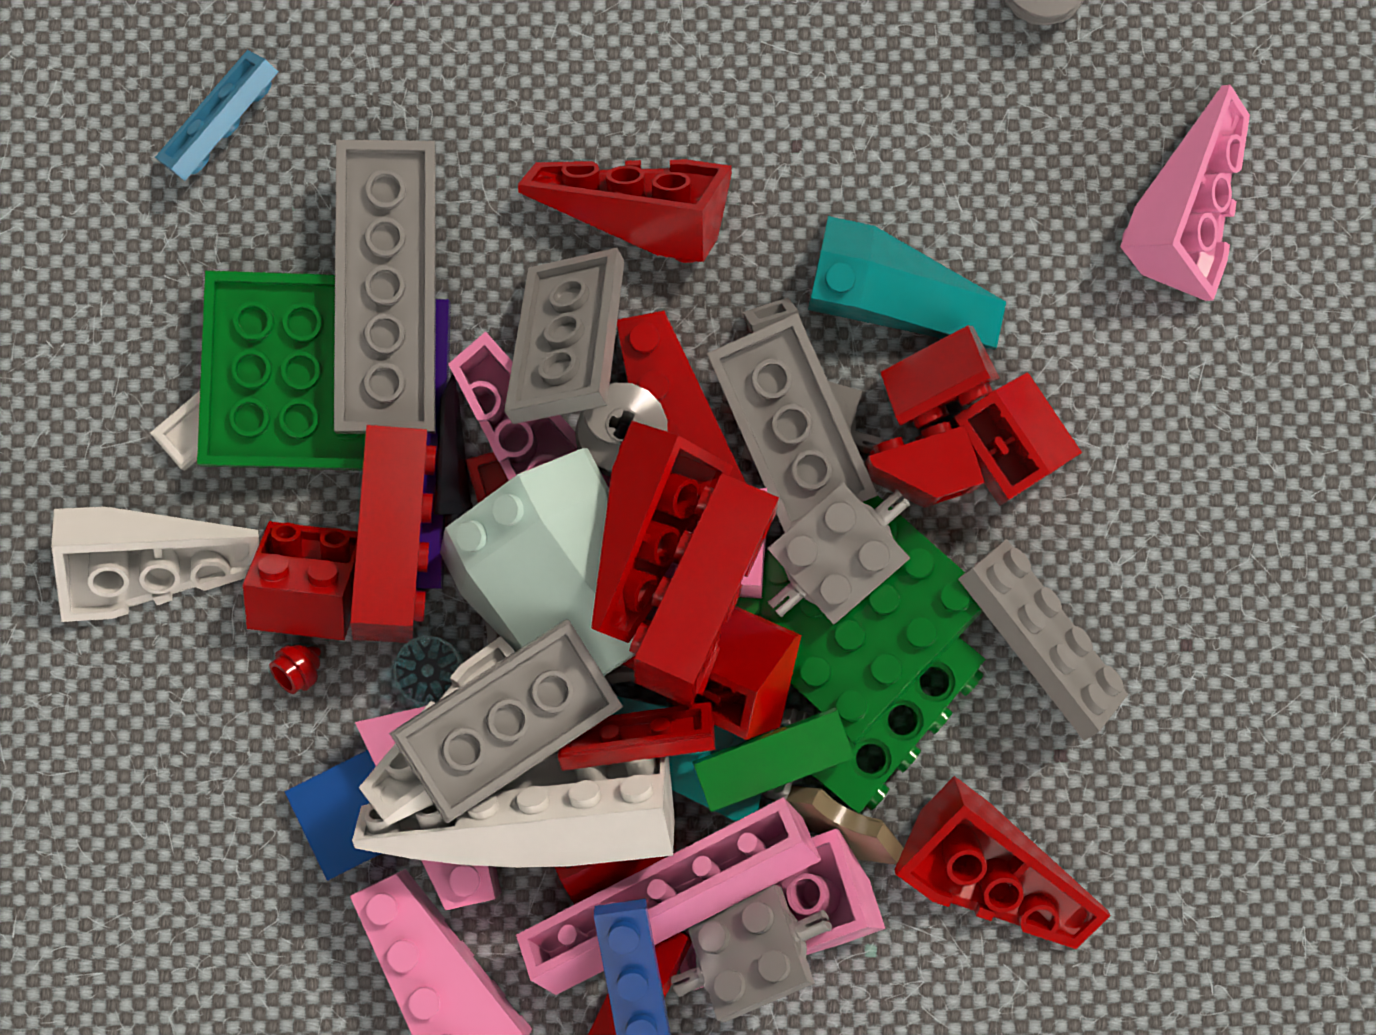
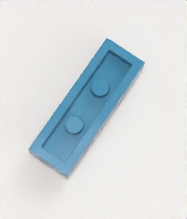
M247 50L155 158L184 181L190 175L198 173L207 164L210 157L209 153L222 138L230 136L238 128L241 121L240 117L253 102L261 100L268 93L272 85L271 80L277 75L278 71L265 58Z

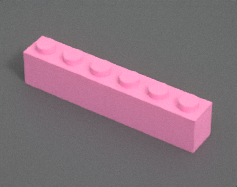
M783 797L674 853L673 856H668L516 934L530 980L557 995L604 971L594 921V906L646 898L654 945L821 861L803 817Z

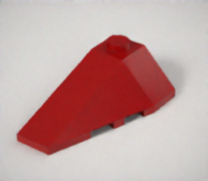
M679 159L670 160V168L641 169V160L625 161V166L600 170L598 164L593 161L536 162L518 183V193L657 256L674 258L682 263L704 262L718 240L732 175V165Z
M955 776L921 809L894 869L895 874L934 903L949 907L952 903L975 911L976 917L992 921L994 917L1021 926L1022 931L1073 949H1077L1111 916L1109 911L999 810Z

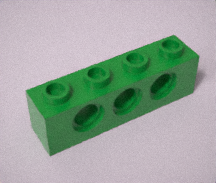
M958 637L930 666L940 671L944 678V687L936 696L925 694L920 687L919 678L856 745L848 739L854 755L853 759L811 775L855 812L860 813L864 807L872 811L888 793L890 788L884 783L896 768L903 773L918 757L921 749L916 744L928 730L933 735L936 734L950 718L953 712L947 706L960 692L962 695L967 696L984 676L979 667L986 659ZM899 705L907 707L913 716L912 727L904 734L894 733L888 724L890 711ZM866 744L876 745L882 754L880 766L872 772H863L856 763L858 750Z

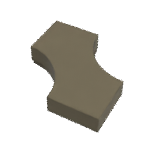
M791 786L786 800L803 817L808 830L823 834L839 829L857 860L897 864L904 848L882 820L861 815L842 806L822 789Z

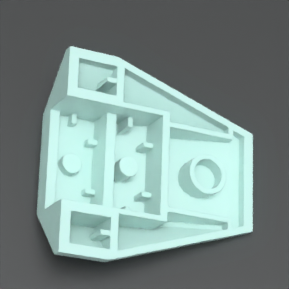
M588 448L579 449L517 474L445 527L440 553L460 594L503 637L515 652L557 624L569 619L605 676L636 654L629 651L633 638L629 643L591 629L609 488Z

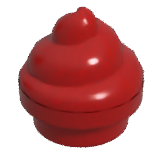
M284 646L275 653L276 659L269 664L270 671L278 684L288 693L295 694L300 689L307 691L318 680L317 670L320 667L319 655L321 650L315 646Z

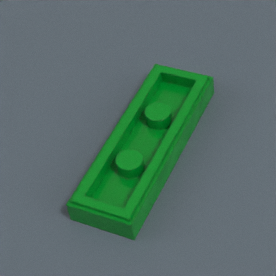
M833 708L694 760L692 763L709 809L713 812L853 759L854 755L837 709Z

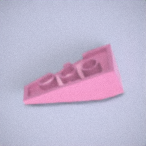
M1222 85L1139 200L1134 208L1128 227L1124 230L1120 246L1141 275L1204 301L1214 300L1228 261L1230 244L1222 242L1225 218L1234 217L1237 201L1231 198L1232 173H1238L1242 169L1250 114L1231 85Z
M839 829L812 837L821 861L774 884L782 887L788 908L798 921L818 913L820 910H824L830 919L827 922H830L832 925L831 931H826L806 940V955L885 929L870 880ZM693 943L679 968L681 973L696 967V952Z

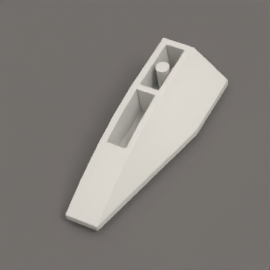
M558 754L551 755L449 823L444 821L433 804L387 826L371 804L363 805L360 809L352 841L356 849L410 859L460 865L516 868L577 866L673 856L675 819L669 756L562 771Z

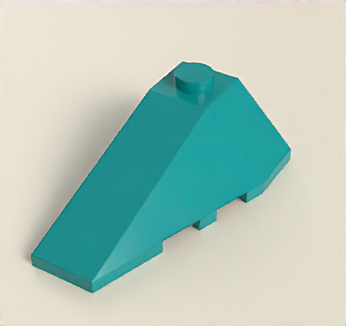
M828 216L808 310L942 339L970 325L976 330L984 348L997 349L1006 301L874 225Z

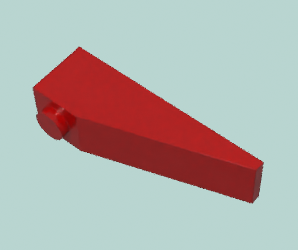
M631 421L612 467L591 629L626 643L631 641L638 627L653 607L651 605L652 599L662 577L672 562L679 564V561L673 559L682 534L685 530L692 533L701 516L694 514L704 488L706 485L715 488L721 473L730 476L733 468L732 465L679 435Z

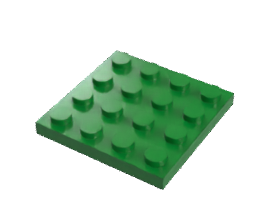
M205 270L197 465L200 467L363 471L366 434H336L334 432L335 275Z
M876 496L863 503L875 509L884 500ZM900 514L888 526L890 527L893 539L910 559L834 625L817 605L805 598L801 599L783 617L777 614L776 610L790 597L787 596L775 608L771 607L768 600L777 595L790 581L788 580L785 568L769 550L765 552L762 598L739 597L736 604L741 609L802 635L790 684L821 713L833 708L837 709L847 738L854 745L867 734L983 612L958 580L965 572Z

